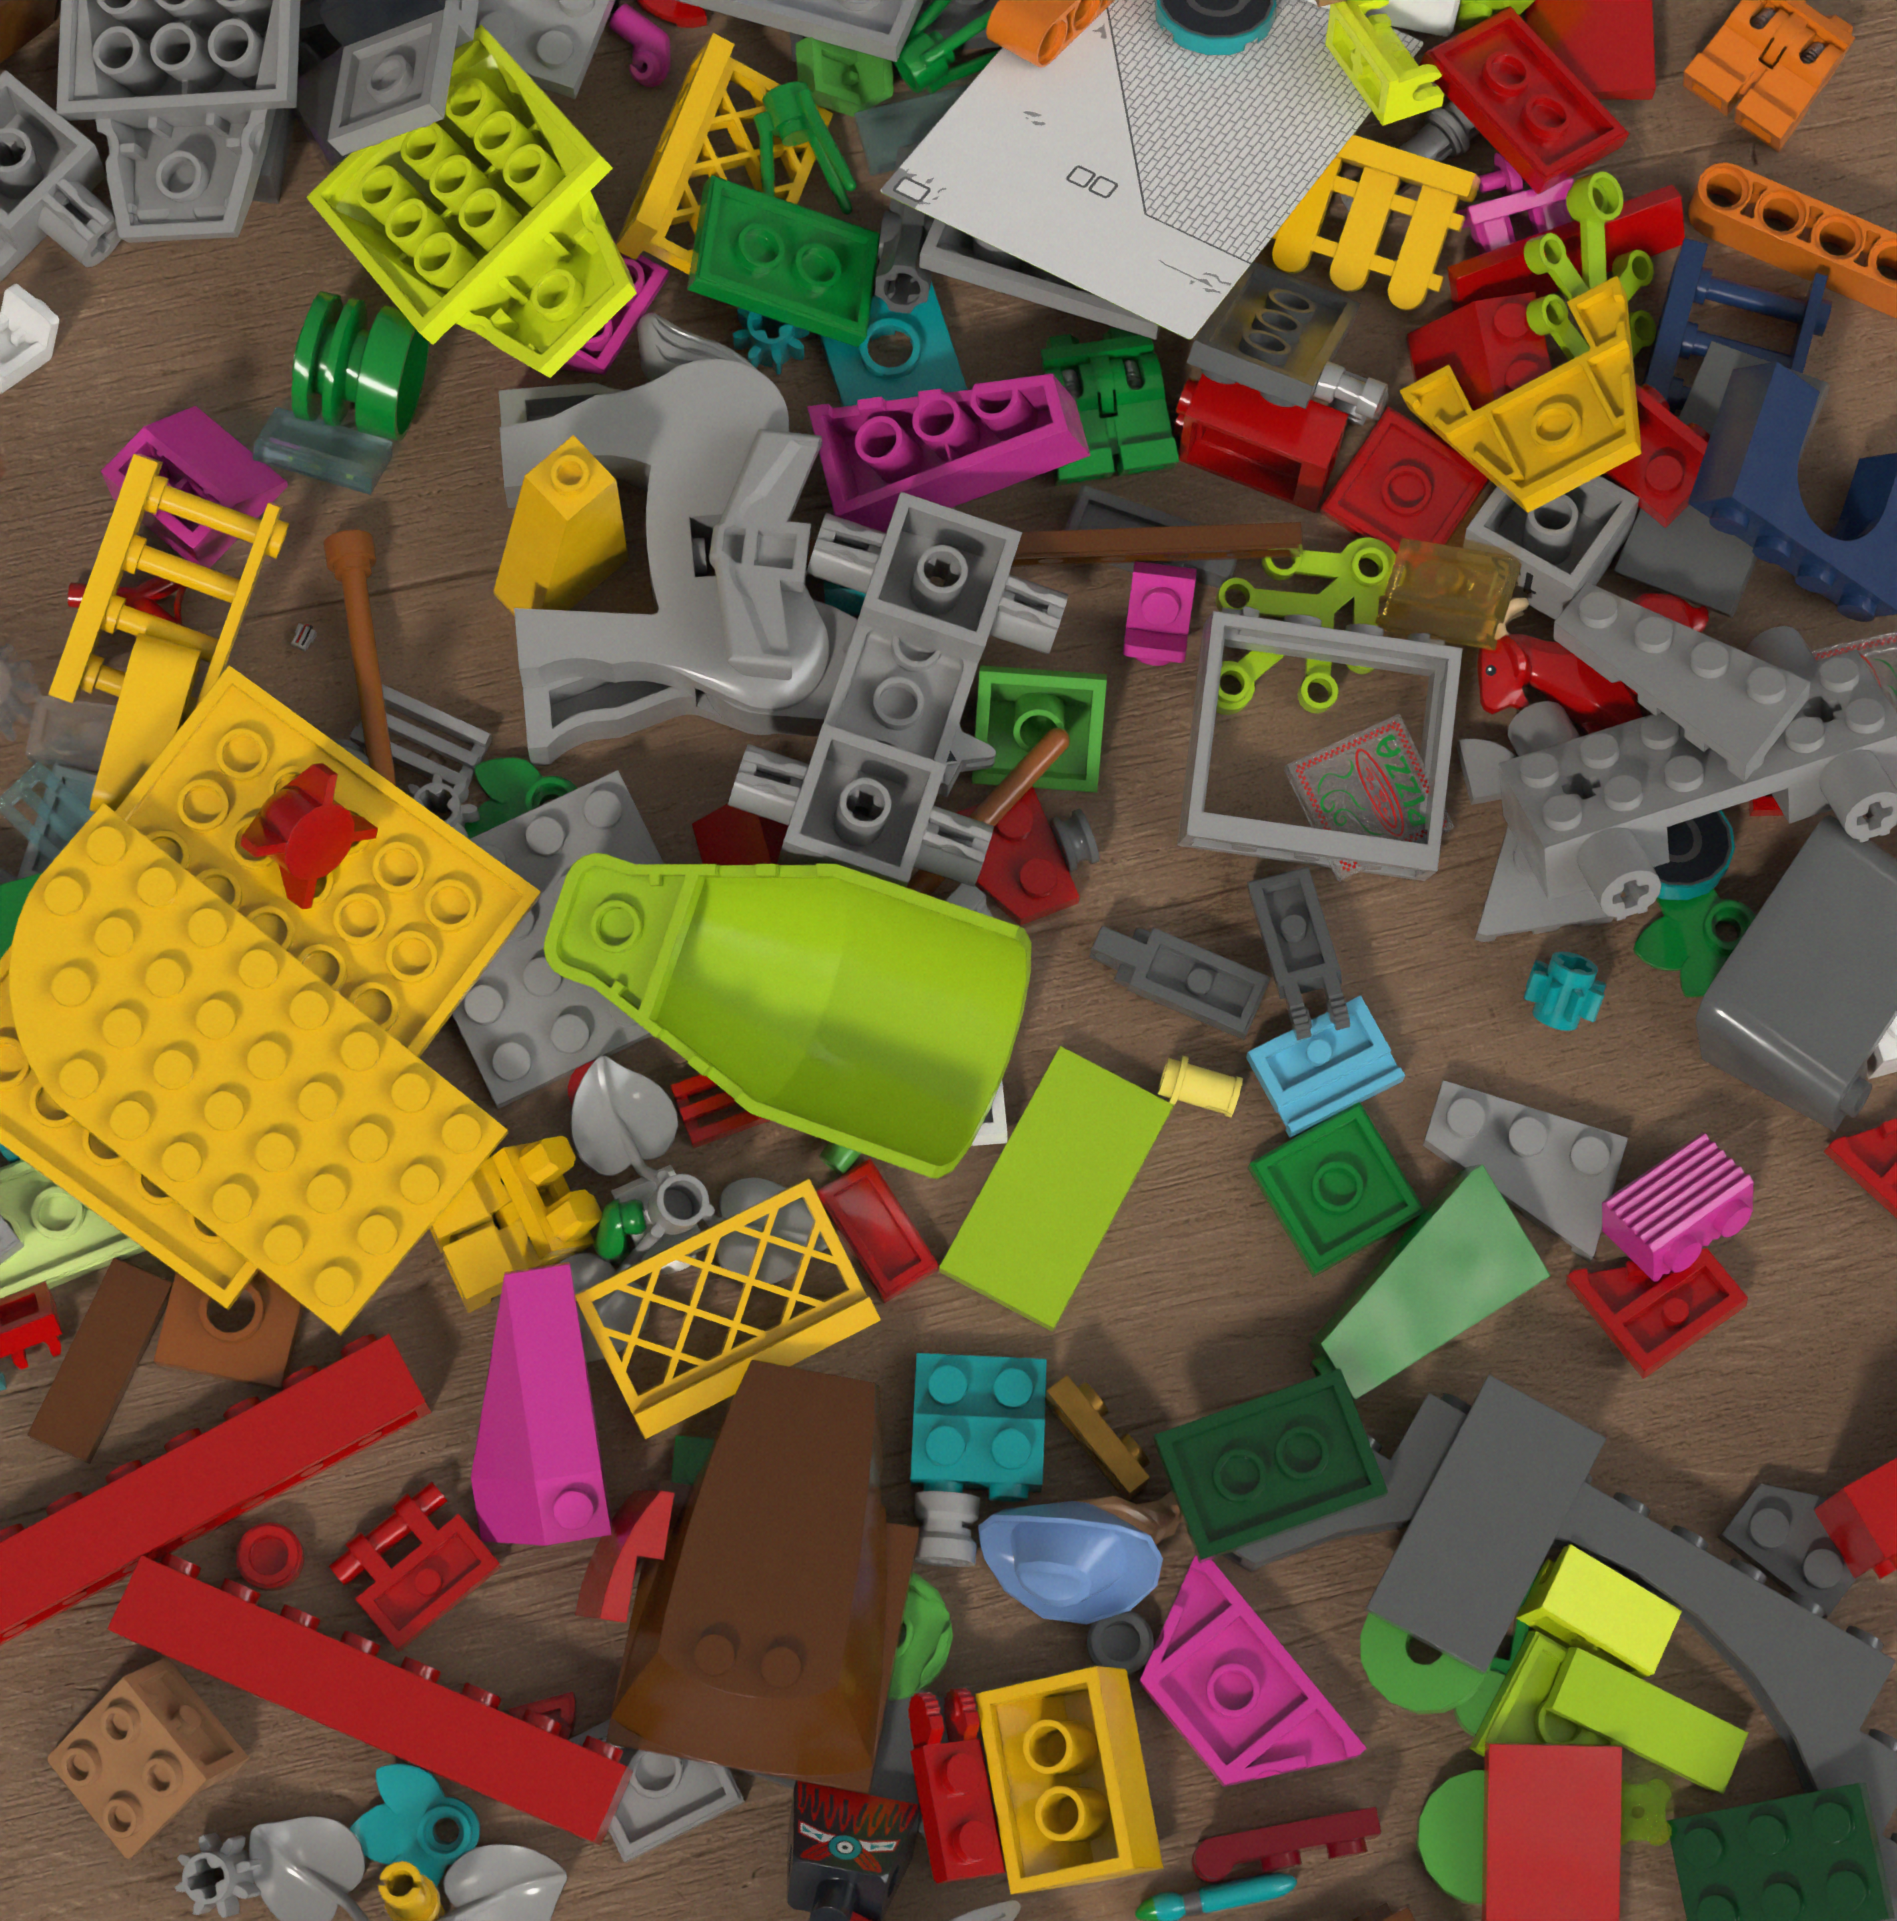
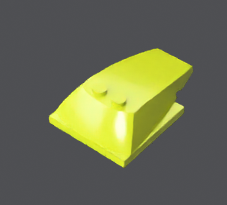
M482 25L474 31L472 41L466 42L455 49L444 119L434 122L427 127H420L387 139L377 145L368 146L350 153L306 197L415 329L432 345L456 323L465 329L479 334L497 348L551 378L637 294L629 269L613 241L591 192V189L613 167Z

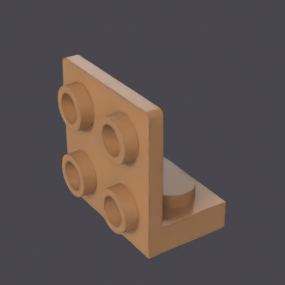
M165 1657L122 1677L48 1755L47 1760L122 1855L130 1859L138 1855L198 1792L234 1775L249 1759V1756L168 1657Z

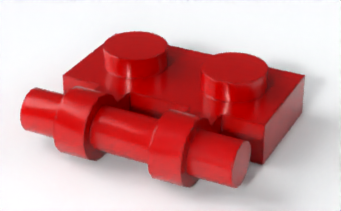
M432 1481L412 1498L406 1493L392 1505L395 1512L364 1536L360 1531L345 1543L348 1550L329 1565V1568L344 1586L365 1569L375 1580V1583L356 1597L355 1600L398 1652H401L502 1568L501 1564L459 1513L439 1530L435 1528L428 1517L443 1506L447 1499ZM412 1531L422 1544L391 1569L381 1556Z

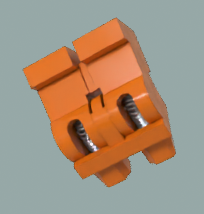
M1741 0L1702 53L1699 52L1684 70L1683 86L1726 117L1739 100L1742 99L1735 109L1734 122L1779 153L1808 112L1812 102L1830 81L1854 42L1855 37L1851 35L1853 32L1852 25L1836 14L1832 16L1822 15L1809 6L1805 0Z

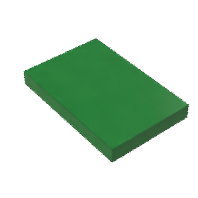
M711 175L703 186L687 290L858 348L867 338L880 233Z

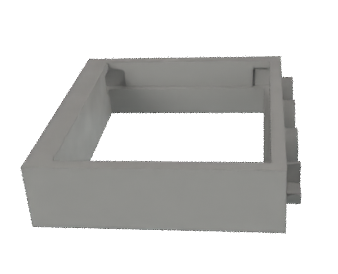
M1246 606L1241 610L1222 607V612L1213 611L1203 624L1177 846L1342 870V867L1345 866L1346 869L1344 870L1349 868L1350 871L1426 881L1438 871L1463 648L1445 646V640L1431 639L1430 634L1427 633L1409 634L1407 640L1383 636L1384 630L1382 628L1367 624H1349L1346 626L1345 631L1321 627L1322 621L1320 619L1307 615H1287L1284 617V621L1259 618V611L1257 609ZM1224 646L1429 676L1419 769H1422L1420 774L1425 775L1423 780L1428 781L1426 786H1429V789L1423 787L1425 782H1421L1422 776H1418L1417 784L1421 793H1416L1415 799L1423 795L1425 800L1414 805V810L1423 817H1426L1425 824L1412 826L1411 835L1417 837V840L1412 838V842L1204 812ZM1413 814L1414 821L1420 820V817ZM1418 832V834H1419V835L1422 834L1423 837L1420 838V836H1416L1415 833ZM1344 862H1347V864L1351 863V867L1344 865ZM1353 862H1357L1358 864H1355V867H1356V868L1353 869V868H1352V866L1354 865Z

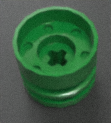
M320 291L311 304L295 348L291 390L294 417L307 421H316L322 412L325 425L340 426L352 402H355V423L358 432L397 441L403 440L409 431L419 403L427 368L430 342L415 329L397 307L383 305L371 329L368 330L365 300L350 298L343 307L341 295Z

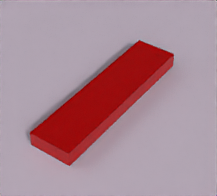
M1673 184L1623 202L1622 211L1619 216L1604 222L1606 273L1612 271L1615 258L1621 254L1642 250L1651 257L1682 245L1685 238L1682 196ZM1574 220L1447 267L1453 311L1477 300L1535 292L1536 297L1540 298L1559 291L1560 289L1549 273L1541 275L1533 273L1528 268L1524 258V248L1527 241L1547 233L1556 234L1562 240L1566 249V256L1582 278L1580 222Z

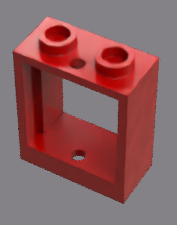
M1202 373L1200 380L1189 377L1183 388L1176 408V413H1179L1172 435L1181 438L1178 453L1179 461L1316 513L1337 462L1349 414L1310 400L1306 409L1297 405L1293 407L1278 406L1265 400L1258 390L1237 382L1234 384L1219 383L1209 379Z

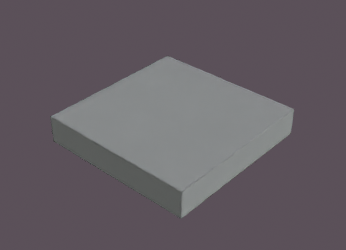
M610 1719L568 1741L582 1746L586 1736L589 1735L604 1742L608 1733ZM619 1748L624 1751L619 1763L629 1767L633 1773L608 1830L626 1864L744 1804L745 1801L727 1767L628 1748Z

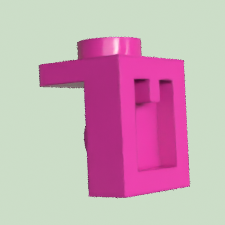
M1134 561L1123 655L1136 657L1138 661L1153 666L1167 665L1170 662H1185L1197 569Z

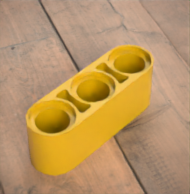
M142 633L137 635L94 785L90 811L96 812L104 803L115 812L181 728L197 676L202 654L201 650Z

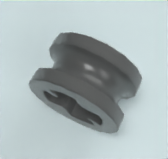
M1080 808L1072 811V817L1067 821H1062L1059 817L1050 819V828L1069 872L1077 870V864L1082 860H1087L1090 864L1099 862V852L1093 832L1085 814Z

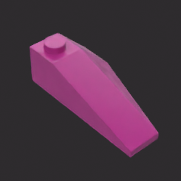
M570 1262L504 1273L471 1472L480 1536L483 1542L547 1546L612 1535V1516Z

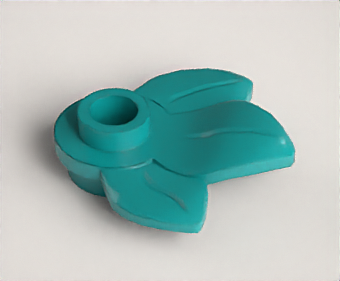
M408 1764L381 1766L376 1770V1781L380 1795L385 1803L378 1804L364 1813L351 1826L350 1830L360 1841L365 1857L389 1865L401 1861L411 1863L419 1870L420 1874L429 1878L437 1887L447 1865H452L463 1854L475 1849L480 1838L478 1816L474 1809L465 1801L456 1797L445 1796L439 1782L431 1772ZM450 1818L457 1823L459 1835L456 1840L446 1842L437 1836L435 1826L439 1819Z

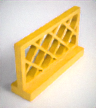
M715 33L710 36L690 64L616 242L619 252L634 260L639 257L642 251H645L688 275L690 273L693 249L686 250L665 238L671 225L689 221L696 236L700 205L697 204L688 181L690 178L707 174L709 178L713 175L727 180L724 170L745 166L755 190L762 192L760 149H753L742 124L754 122L753 117L755 115L766 112L762 98L771 89L780 86L779 83L731 58L730 55L735 44ZM729 81L750 91L757 107L736 112L726 91ZM816 105L819 114L828 128L833 113ZM717 110H719L721 116L715 117ZM727 128L738 154L717 158L707 134L708 132ZM773 136L774 158H781L791 179L789 184L774 187V197L783 198L785 201L798 204L816 156L809 141L797 146H785L782 144L781 138ZM801 152V155L798 160L796 153ZM698 156H700L702 161L700 163H696ZM679 202L683 208L681 210H677Z
M809 1178L575 1294L576 1302L630 1409V1413L641 1435L645 1439L734 1395L751 1360L790 1367L881 1321L870 1297L866 1295ZM801 1197L814 1220L805 1246L770 1235L778 1209ZM767 1215L761 1232L745 1227V1225ZM733 1231L759 1239L747 1276L711 1264L720 1238ZM819 1232L830 1255L814 1250ZM767 1242L802 1253L790 1290L755 1279ZM709 1244L703 1261L686 1256ZM811 1256L835 1264L847 1289L824 1301L799 1294ZM675 1260L700 1268L688 1305L653 1294L661 1267ZM709 1271L744 1283L732 1320L697 1308ZM650 1273L645 1290L627 1285ZM752 1286L788 1297L779 1323L765 1331L740 1323ZM615 1290L642 1298L630 1334L605 1327L592 1302ZM796 1300L812 1305V1307L791 1317ZM650 1301L686 1312L673 1349L638 1338ZM694 1315L729 1327L721 1353L707 1360L682 1352ZM738 1330L755 1335L732 1347ZM609 1336L627 1342L621 1360ZM638 1345L671 1356L663 1381L637 1394L626 1372L634 1346ZM679 1359L695 1364V1366L674 1376Z

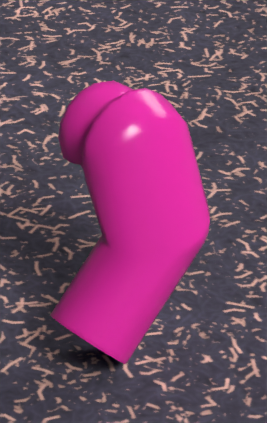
M623 4L612 16L609 28L633 45L632 64H629L631 77L643 86L655 87L667 78L671 70L670 38L666 32L631 6Z

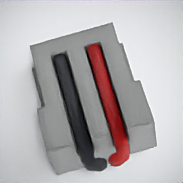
M299 623L291 646L306 652L310 643H313L317 636L312 625L306 624L303 626Z

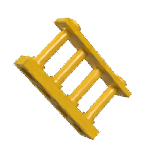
M136 453L133 454L48 695L74 703L79 700L81 691L92 694L94 689H98L119 697L126 672L103 665L105 658L95 655L103 631L114 634L115 630L118 629L135 636L142 633L201 650V660L210 663L198 699L190 697L184 719L186 721L223 674L265 556L277 559L289 523L279 520L283 506L273 502L267 504L261 520L168 486L169 479L159 476L163 462ZM159 509L252 543L253 546L241 579L147 546V539L137 535L145 511L156 515ZM137 569L232 603L220 638H214L126 606V598L116 595L124 571L135 575Z

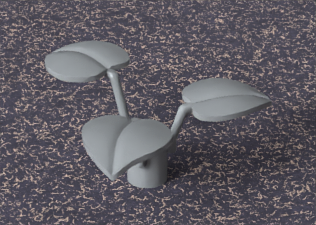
M600 1056L594 1061L577 1088L570 1120L573 1145L585 1165L599 1175L614 1176L632 1164L638 1175L656 1183L657 1189L652 1193L648 1201V1215L653 1223V1227L616 1271L611 1263L604 1261L599 1255L593 1253H581L561 1261L560 1263L570 1262L575 1294L638 1263L664 1233L671 1235L682 1234L691 1229L701 1219L710 1227L787 1189L775 1182L761 1178H745L735 1181L722 1191L719 1199L720 1217H717L714 1214V1207L709 1204L708 1192L700 1180L687 1174H677L670 1177L669 1173L665 1170L657 1171L647 1166L644 1160L657 1159L664 1155L671 1147L678 1127L677 1112L673 1102L659 1085L651 1079L621 1066L607 1056ZM799 1198L778 1209L770 1235L805 1246L814 1220L802 1199ZM767 1215L745 1225V1227L761 1232ZM737 1231L721 1237L715 1251L717 1262L722 1268L747 1276L759 1239ZM819 1232L814 1250L822 1252L827 1247ZM767 1242L755 1279L775 1284L788 1278L797 1271L802 1253ZM635 1282L627 1284L629 1286L645 1290L643 1287H641L639 1284ZM615 1290L592 1303L605 1327L630 1334L642 1298ZM649 1302L639 1335L645 1328L649 1318L651 1302ZM577 1304L586 1363L602 1360L604 1357ZM609 1336L617 1353L625 1348L626 1341Z
M305 1816L279 1822L258 1824L252 1829L249 1841L250 1859L257 1858L263 1860V1864L253 1870V1878L256 1886L261 1891L260 1895L277 1919L280 1921H331L339 1904L354 1921H371L359 1905L347 1895L348 1892L352 1891L360 1883L365 1870V1857L361 1843L347 1826L327 1817ZM489 1844L477 1847L463 1854L447 1871L444 1879V1890L456 1909L437 1921H550L558 1897L567 1880L566 1871L548 1856L527 1847L512 1844Z

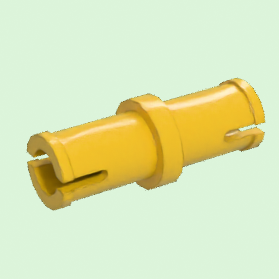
M404 1861L394 1862L383 1870L379 1879L386 1886L378 1885V1890L385 1900V1909L392 1921H437L440 1919L439 1916L445 1915L436 1886L429 1878L420 1874L414 1865Z

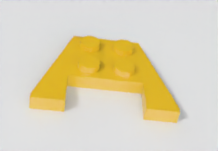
M1618 276L1567 301L1590 350L1491 403L1473 411L1449 364L1399 390L1412 413L1527 513L1642 454L1627 294Z

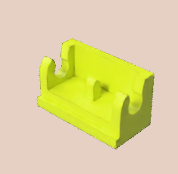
M1347 0L1330 4L1325 45L1382 126L1442 106L1444 93L1439 86H1433L1431 83L1442 76L1438 68L1432 64L1421 66L1417 64L1391 28L1392 21L1386 13L1375 14L1366 18L1365 14L1368 11L1386 6L1389 0Z
M1570 1544L1563 1547L1556 1562L1550 1559L1545 1562L1524 1606H1521L1516 1618L1567 1649L1569 1647H1578L1642 1679L1655 1673L1682 1611Z

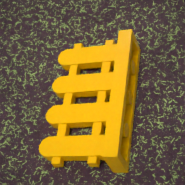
M1352 135L1271 238L1276 240L1272 250L1273 261L1282 271L1294 274L1303 271L1308 266L1313 252L1333 258L1330 268L1331 280L1336 287L1345 292H1355L1361 289L1366 284L1370 271L1389 276L1391 280L1388 286V296L1392 304L1404 311L1415 310L1423 304L1428 289L1440 293L1445 278L1434 274L1448 230L1461 232L1465 221L1464 216L1455 213L1458 201L1463 200L1473 204L1481 180L1476 173ZM1343 163L1363 169L1359 182L1339 176ZM1401 181L1422 187L1417 201L1396 195ZM1333 192L1354 198L1339 243L1318 237ZM1391 210L1412 217L1397 262L1376 255Z

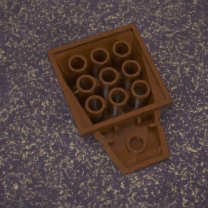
M751 1360L719 1427L701 1471L697 1473L692 1486L659 1480L657 1491L674 1493L664 1560L643 1558L606 1743L638 1751L870 1795L921 1532L916 1527L886 1522V1507L881 1505L880 1474L882 1473L883 1445L879 1385L875 1382Z

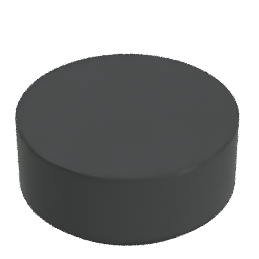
M1128 1611L1093 1622L1086 1642L1088 1656L1094 1666L1126 1669L1127 1675L1131 1676L1140 1671L1151 1656L1153 1650L1151 1628L1146 1620L1134 1611Z

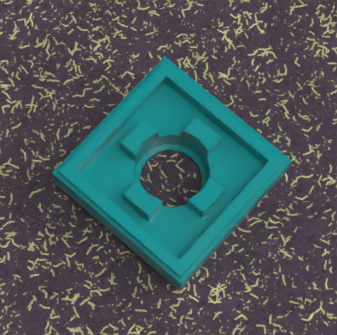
M932 281L928 301L915 306L911 313L890 311L887 303L882 298L876 295L872 296L867 338L858 348L818 334L841 407L858 405L859 399L883 397L886 401L918 397L919 391L940 388L945 393L967 390ZM895 331L908 336L913 346L911 357L898 367L887 368L880 366L872 360L868 353L867 346L870 339L872 342L881 336L895 335Z

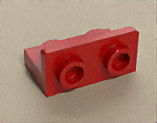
M1635 383L1642 454L1607 471L1602 476L1639 497L1638 506L1664 528H1667L1689 505L1688 501L1710 435L1699 425L1692 422L1686 425L1670 412L1668 402L1656 389L1648 384H1643L1639 387Z

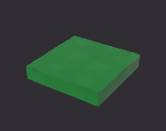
M1360 1102L1259 1157L1248 1165V1170L1313 1278L1417 1220L1425 1210Z

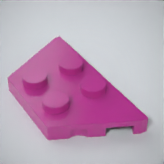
M1195 1555L1139 1684L1220 1784L1226 1787L1352 1759L1362 1754L1367 1749L1366 1746L1212 1559L1199 1564L1198 1558Z

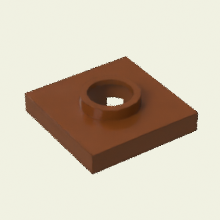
M259 1270L245 1288L253 1297L255 1303V1314L251 1323L235 1333H225L216 1329L210 1323L208 1308L213 1299L178 1273H175L154 1362L159 1366L283 1391L284 1388L281 1383L288 1375L304 1306Z

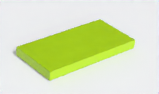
M1060 1046L943 1259L939 1272L1054 1332L1169 1118L1174 1105Z

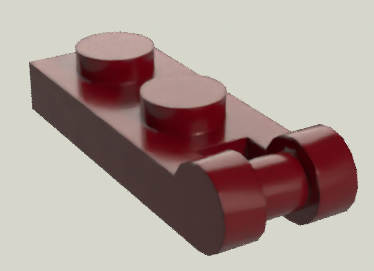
M1376 1807L1212 1837L1204 1840L1194 1851L1191 1858V1868L1199 1880L1206 1883H1216L1221 1881L1232 1870L1234 1865L1261 1860L1263 1872H1270L1302 1865L1300 1855L1302 1852L1326 1848L1328 1860L1367 1853L1366 1840L1375 1839L1382 1834Z

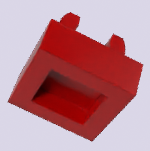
M46 1281L0 1299V1359L11 1355L13 1363L19 1369L28 1368L25 1349L41 1342H45L48 1345L53 1357L61 1354L59 1335L62 1334L56 1303Z

